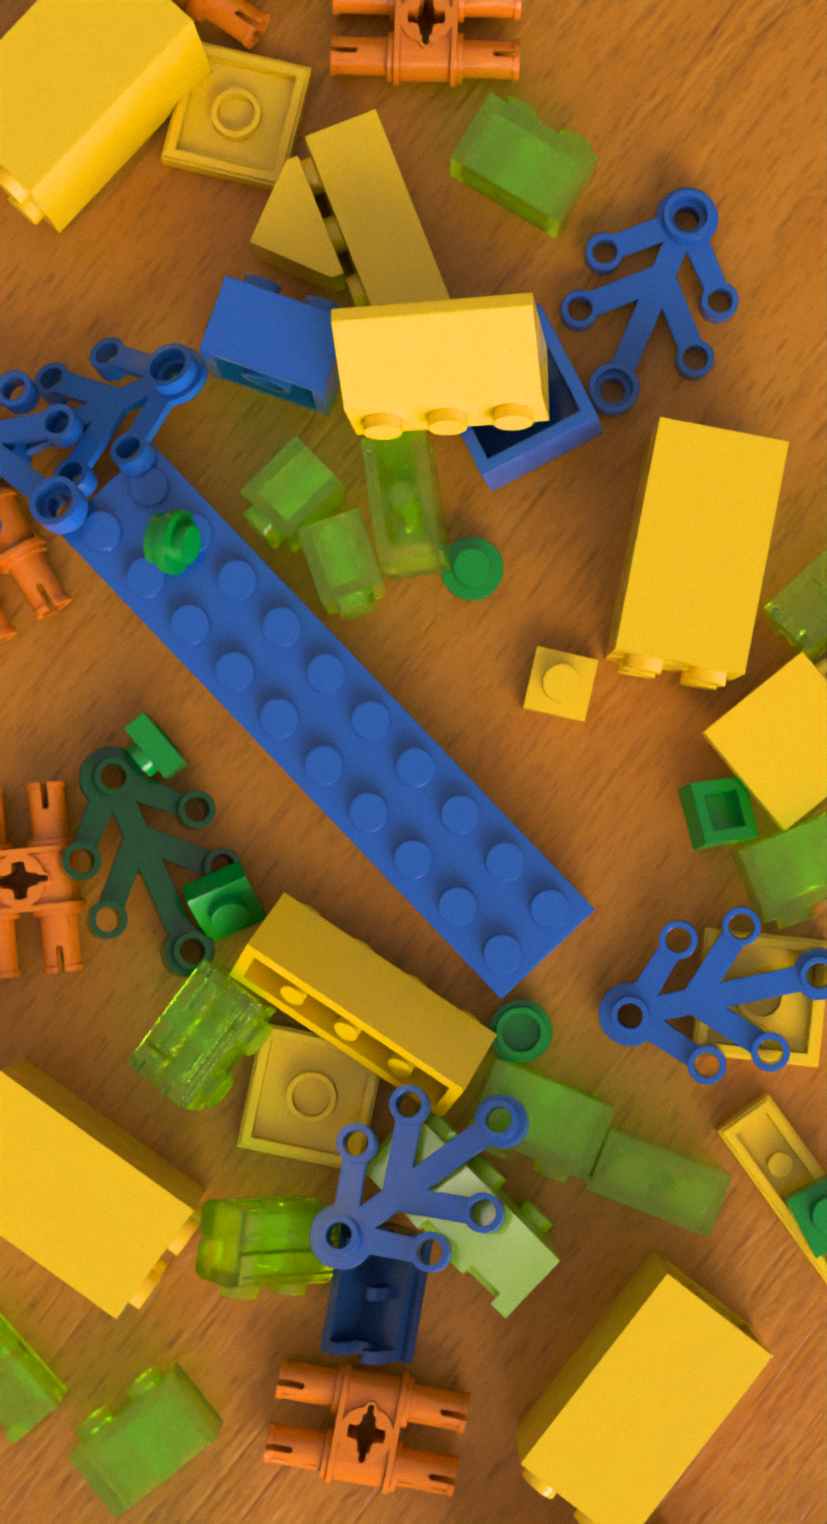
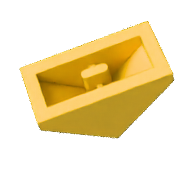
M297 155L289 158L282 167L250 239L253 256L260 261L335 293L346 289L344 272L299 157Z

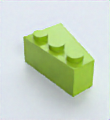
M415 1107L406 1117L416 1115L419 1109ZM431 1112L429 1117L422 1123L415 1166L460 1134L444 1117L441 1118ZM393 1131L379 1145L376 1156L367 1162L366 1175L381 1190H383ZM479 1154L474 1161L471 1159L430 1190L466 1197L485 1192L498 1197L504 1204L506 1211L505 1221L500 1229L490 1234H482L473 1231L465 1223L408 1213L404 1214L418 1229L423 1228L426 1231L442 1234L449 1240L452 1246V1259L450 1262L462 1274L468 1271L495 1297L491 1305L506 1319L559 1263L560 1258L554 1239L548 1233L554 1226L553 1222L528 1198L520 1205L515 1202L501 1188L508 1181L507 1178L485 1156ZM490 1201L478 1203L473 1211L474 1220L480 1226L489 1225L496 1216L495 1207Z

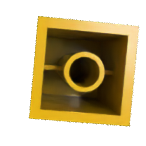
M37 0L0 39V187L9 195L7 198L9 202L28 221L36 226L43 218L60 233L166 121L181 97L190 88L192 93L212 72L193 20L171 0Z
M659 417L646 442L605 659L619 662L617 672L648 679H655V674H661L662 670L680 673L679 684L710 691H717L718 686L725 687L726 683L745 674L789 441Z
M21 1058L0 1070V1236L115 1319H117L128 1302L139 1310L169 1266L166 1261L160 1258L162 1254L168 1249L175 1255H178L206 1214V1211L197 1206L206 1189L25 1058Z
M654 1249L515 1428L520 1464L525 1467L521 1475L536 1491L546 1498L553 1499L558 1493L577 1508L573 1516L580 1524H644L773 1355L752 1325Z

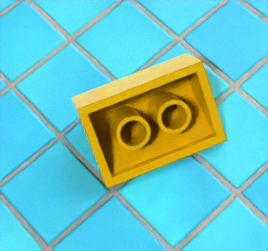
M533 292L331 309V326L344 411L357 435L364 434L366 437L375 440L395 439L401 436L403 431L429 430L438 435H456L466 431L467 427L494 425L498 429L514 431L526 429L533 422L549 421L547 345Z

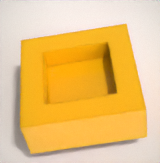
M537 646L522 709L582 723L585 722L599 660Z

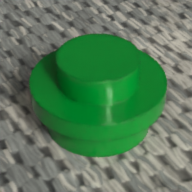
M177 508L171 509L167 513L158 512L153 515L148 522L143 540L146 560L151 564L157 565L161 572L171 575L180 574L188 564L194 562L201 545L200 531L195 526L193 516L187 510Z
M468 537L454 542L446 550L441 561L440 570L442 581L449 592L463 600L477 601L488 597L498 588L502 580L504 568L500 553L490 542L477 537Z
M514 999L502 1004L494 1012L489 1023V1029L497 1034L492 1043L493 1048L501 1057L511 1062H531L539 1058L547 1050L551 1042L552 1024L550 1018L541 1006L530 1000Z

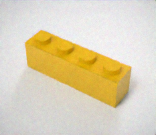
M376 109L304 136L308 158L300 162L313 196L316 197L323 194L331 216L324 218L323 221L337 255L346 252L354 272L353 275L345 277V283L354 307L450 299Z
M285 892L250 939L229 976L396 1088L410 1084L424 1090L430 1097L431 1111L441 1118L464 1092L497 1036L496 1033L482 1025L474 1015L465 1010L458 1009L428 989L419 978L406 974L376 954L368 944L359 939L352 938L324 919L313 907L300 903ZM408 1094V1096L421 1104L417 1094Z

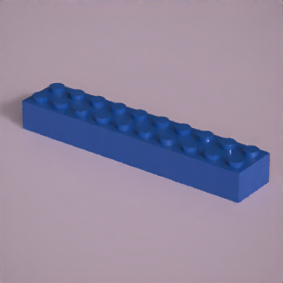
M150 443L155 451V460L150 469L139 476H127L120 471L88 501V512L84 523L77 530L61 534V536L502 999L595 909L155 446ZM174 508L190 512L195 526L199 528L201 535L200 550L196 559L191 564H188L185 570L178 575L161 572L157 565L151 564L146 560L143 550L145 530L152 516L158 512L167 513Z

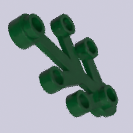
M115 746L99 748L86 757L79 770V787L88 803L72 844L61 853L59 860L60 869L68 879L73 881L87 880L99 871L101 855L97 846L112 813L122 835V840L98 903L89 909L86 915L87 929L94 937L102 940L112 939L123 933L128 922L125 905L137 872H139L167 934L160 949V956L164 967L177 977L188 978L201 975L213 963L215 946L212 938H206L201 928L192 926L163 860L200 874L202 877L212 873L211 862L216 856L226 858L230 865L241 860L231 849L218 848L210 851L147 826L137 803L173 814L182 827L189 830H197L208 825L215 816L216 806L209 794L200 790L183 793L143 777L141 767L127 750ZM112 766L121 772L123 779L119 788L111 789L103 784L101 773L104 767ZM189 799H196L204 806L205 814L199 822L190 820L185 813V804ZM74 850H83L90 856L91 866L86 873H77L71 868L69 857ZM102 908L113 910L117 916V925L111 932L102 931L97 926L96 915ZM187 939L197 942L201 950L199 959L193 964L184 961L180 954L181 945Z

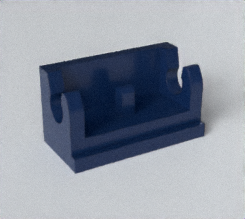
M386 1221L377 1228L414 1238L423 1233L422 1231ZM341 1223L338 1249L346 1247L351 1241V1230L345 1223ZM433 1239L424 1242L420 1249L421 1259L427 1265L430 1262ZM369 1255L362 1264L355 1268L347 1270L334 1269L320 1351L334 1356L361 1354L360 1363L370 1365L413 1362L428 1272L419 1270L412 1262Z

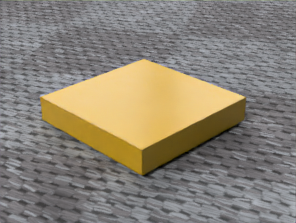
M201 41L212 72L192 93L190 88L173 108L161 155L162 164L272 191L285 161L293 156L313 76L312 68Z
M802 651L701 732L781 831H786L827 797V681Z
M702 927L699 966L721 934L722 928ZM730 929L731 933L737 937H746L751 933L750 931ZM760 933L753 943L743 946L721 981L793 966L797 956L804 950L811 947L827 948V940ZM823 963L813 964L807 971V980L814 986L826 985L827 965ZM801 992L728 1007L764 1031L773 1030L781 1033L786 1038L790 1049L789 1060L786 1064L810 1067L819 1066L825 1000H813ZM693 1017L691 1039L697 1044H714L728 1058L752 1060L750 1052ZM769 1039L759 1045L757 1052L763 1060L773 1062L781 1057L783 1048L779 1042ZM702 1053V1054H700V1055L715 1056L714 1054H711V1053Z
M264 1020L260 1030L236 1147L341 1168L343 1157L337 1150V1136L343 1127L351 1123H361L370 1127L380 1076L311 1030ZM356 1132L349 1137L348 1149L353 1156L361 1155L365 1152L367 1136L364 1132Z

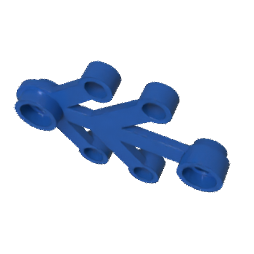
M676 189L668 193L661 200L654 219L616 234H596L587 243L584 254L585 263L589 270L595 274H611L619 267L622 257L662 244L652 267L589 292L585 290L572 291L562 301L560 308L561 321L566 328L575 332L588 330L600 315L638 301L612 362L597 368L588 384L587 395L595 411L603 416H621L633 407L640 388L639 380L634 372L661 311L677 349L674 359L677 373L686 380L696 381L705 377L714 363L713 350L708 343L701 340L676 278L685 254L703 290L699 300V311L702 317L710 323L721 324L731 319L739 304L738 293L733 286L726 283L710 244V239L715 234L718 225L717 208L712 199L698 189ZM681 212L690 213L695 217L697 227L691 231H683L675 224L674 217ZM601 244L608 245L614 250L615 259L610 263H599L593 257L592 250ZM714 293L725 295L729 300V310L722 313L713 311L708 305V297ZM575 301H582L589 306L591 315L582 321L574 320L568 313V306ZM689 350L699 351L705 358V366L699 370L689 369L683 361V354ZM609 382L617 383L622 388L624 396L619 402H607L601 396V387Z
M115 337L99 341L91 350L90 362L104 380L117 381L127 374L139 378V380L121 388L71 373L64 364L58 362L50 363L40 369L35 376L34 383L38 386L40 395L47 404H66L69 401L82 404L72 410L81 418L83 432L85 433L69 458L63 460L56 467L53 476H64L72 481L80 475L73 483L88 498L95 491L98 484V477L92 468L127 413L141 406L143 407L129 431L120 435L113 442L110 455L116 465L127 476H139L148 471L155 460V451L150 442L172 407L186 403L194 398L201 391L207 380V364L196 350L179 343H170L161 346L152 354L126 347L120 339ZM69 419L60 420L54 427V433L62 432L67 427ZM42 440L6 448L30 465L32 455L54 445L48 440ZM138 450L133 456L128 458L133 451Z
M13 370L0 377V405H3L8 411L16 415L26 414L35 408L39 401L40 392L38 386L27 374L19 370ZM25 385L22 395L14 400H10L13 390ZM61 403L49 406L42 413L0 420V477L30 499L29 509L32 516L48 531L55 534H66L75 531L84 523L88 512V501L85 494L70 479L64 476L43 477L6 447L48 440L58 448H68L76 444L83 434V422L68 405ZM68 418L67 427L62 432L54 433L55 425L60 420ZM71 502L69 509L63 515L57 517L58 509L63 504Z
M735 906L724 915L721 934L687 987L682 990L659 994L678 959L689 957L695 951L698 943L697 931L690 922L682 919L671 920L662 928L659 936L660 945L637 981L617 984L604 995L599 1007L600 1025L605 1034L618 1044L637 1046L647 1041L653 1043L687 1065L691 1077L701 1084H714L724 1076L726 1072L725 1054L714 1044H697L665 1020L692 1015L750 1052L753 1062L760 1069L769 1072L780 1070L786 1065L790 1056L789 1044L786 1038L777 1031L762 1030L728 1007L801 992L813 1000H826L827 984L824 986L812 985L807 980V971L816 963L827 965V948L811 947L804 950L797 956L794 965L790 967L721 981L743 946L753 943L761 931L760 918L753 909L747 906ZM737 914L750 916L754 922L753 931L746 937L733 935L729 929V922L733 916ZM676 927L684 928L691 936L690 945L682 951L673 950L666 941L667 933ZM627 1003L637 1005L643 1014L641 1022L634 1026L622 1023L618 1016V1010L622 1005ZM771 1039L781 1044L783 1052L778 1060L767 1062L759 1057L758 1047L765 1040ZM702 1053H711L718 1058L720 1065L715 1073L705 1075L696 1069L695 1059Z
M407 1084L398 1087L392 1093L389 1100V1109L395 1118L383 1190L364 1204H362L367 1162L371 1161L378 1152V1136L373 1129L361 1123L346 1125L337 1136V1150L343 1159L335 1203L317 1214L310 1229V1245L313 1253L320 1262L330 1268L339 1270L352 1269L362 1264L369 1255L412 1262L415 1267L424 1272L436 1273L445 1269L452 1259V1246L449 1240L442 1234L427 1231L420 1233L414 1238L377 1229L398 1212L465 1223L473 1231L482 1234H490L497 1231L505 1221L506 1211L504 1204L498 1197L492 1194L480 1192L471 1197L431 1191L430 1189L490 1145L500 1149H508L521 1143L526 1137L530 1126V1119L526 1108L518 1100L506 1094H495L486 1098L476 1110L474 1124L415 1166L422 1123L430 1115L431 1100L424 1090L415 1085ZM408 1094H417L421 1100L419 1112L412 1117H404L400 1111L401 1100ZM499 1108L507 1109L511 1114L510 1126L503 1132H494L489 1126L491 1113ZM356 1132H364L368 1138V1147L361 1155L353 1156L348 1149L349 1137ZM482 1201H490L496 1210L493 1222L487 1226H480L473 1217L475 1206ZM345 1223L351 1230V1241L346 1247L338 1249L331 1241V1232L336 1225ZM430 1239L438 1241L442 1248L440 1260L433 1265H427L420 1256L421 1246Z

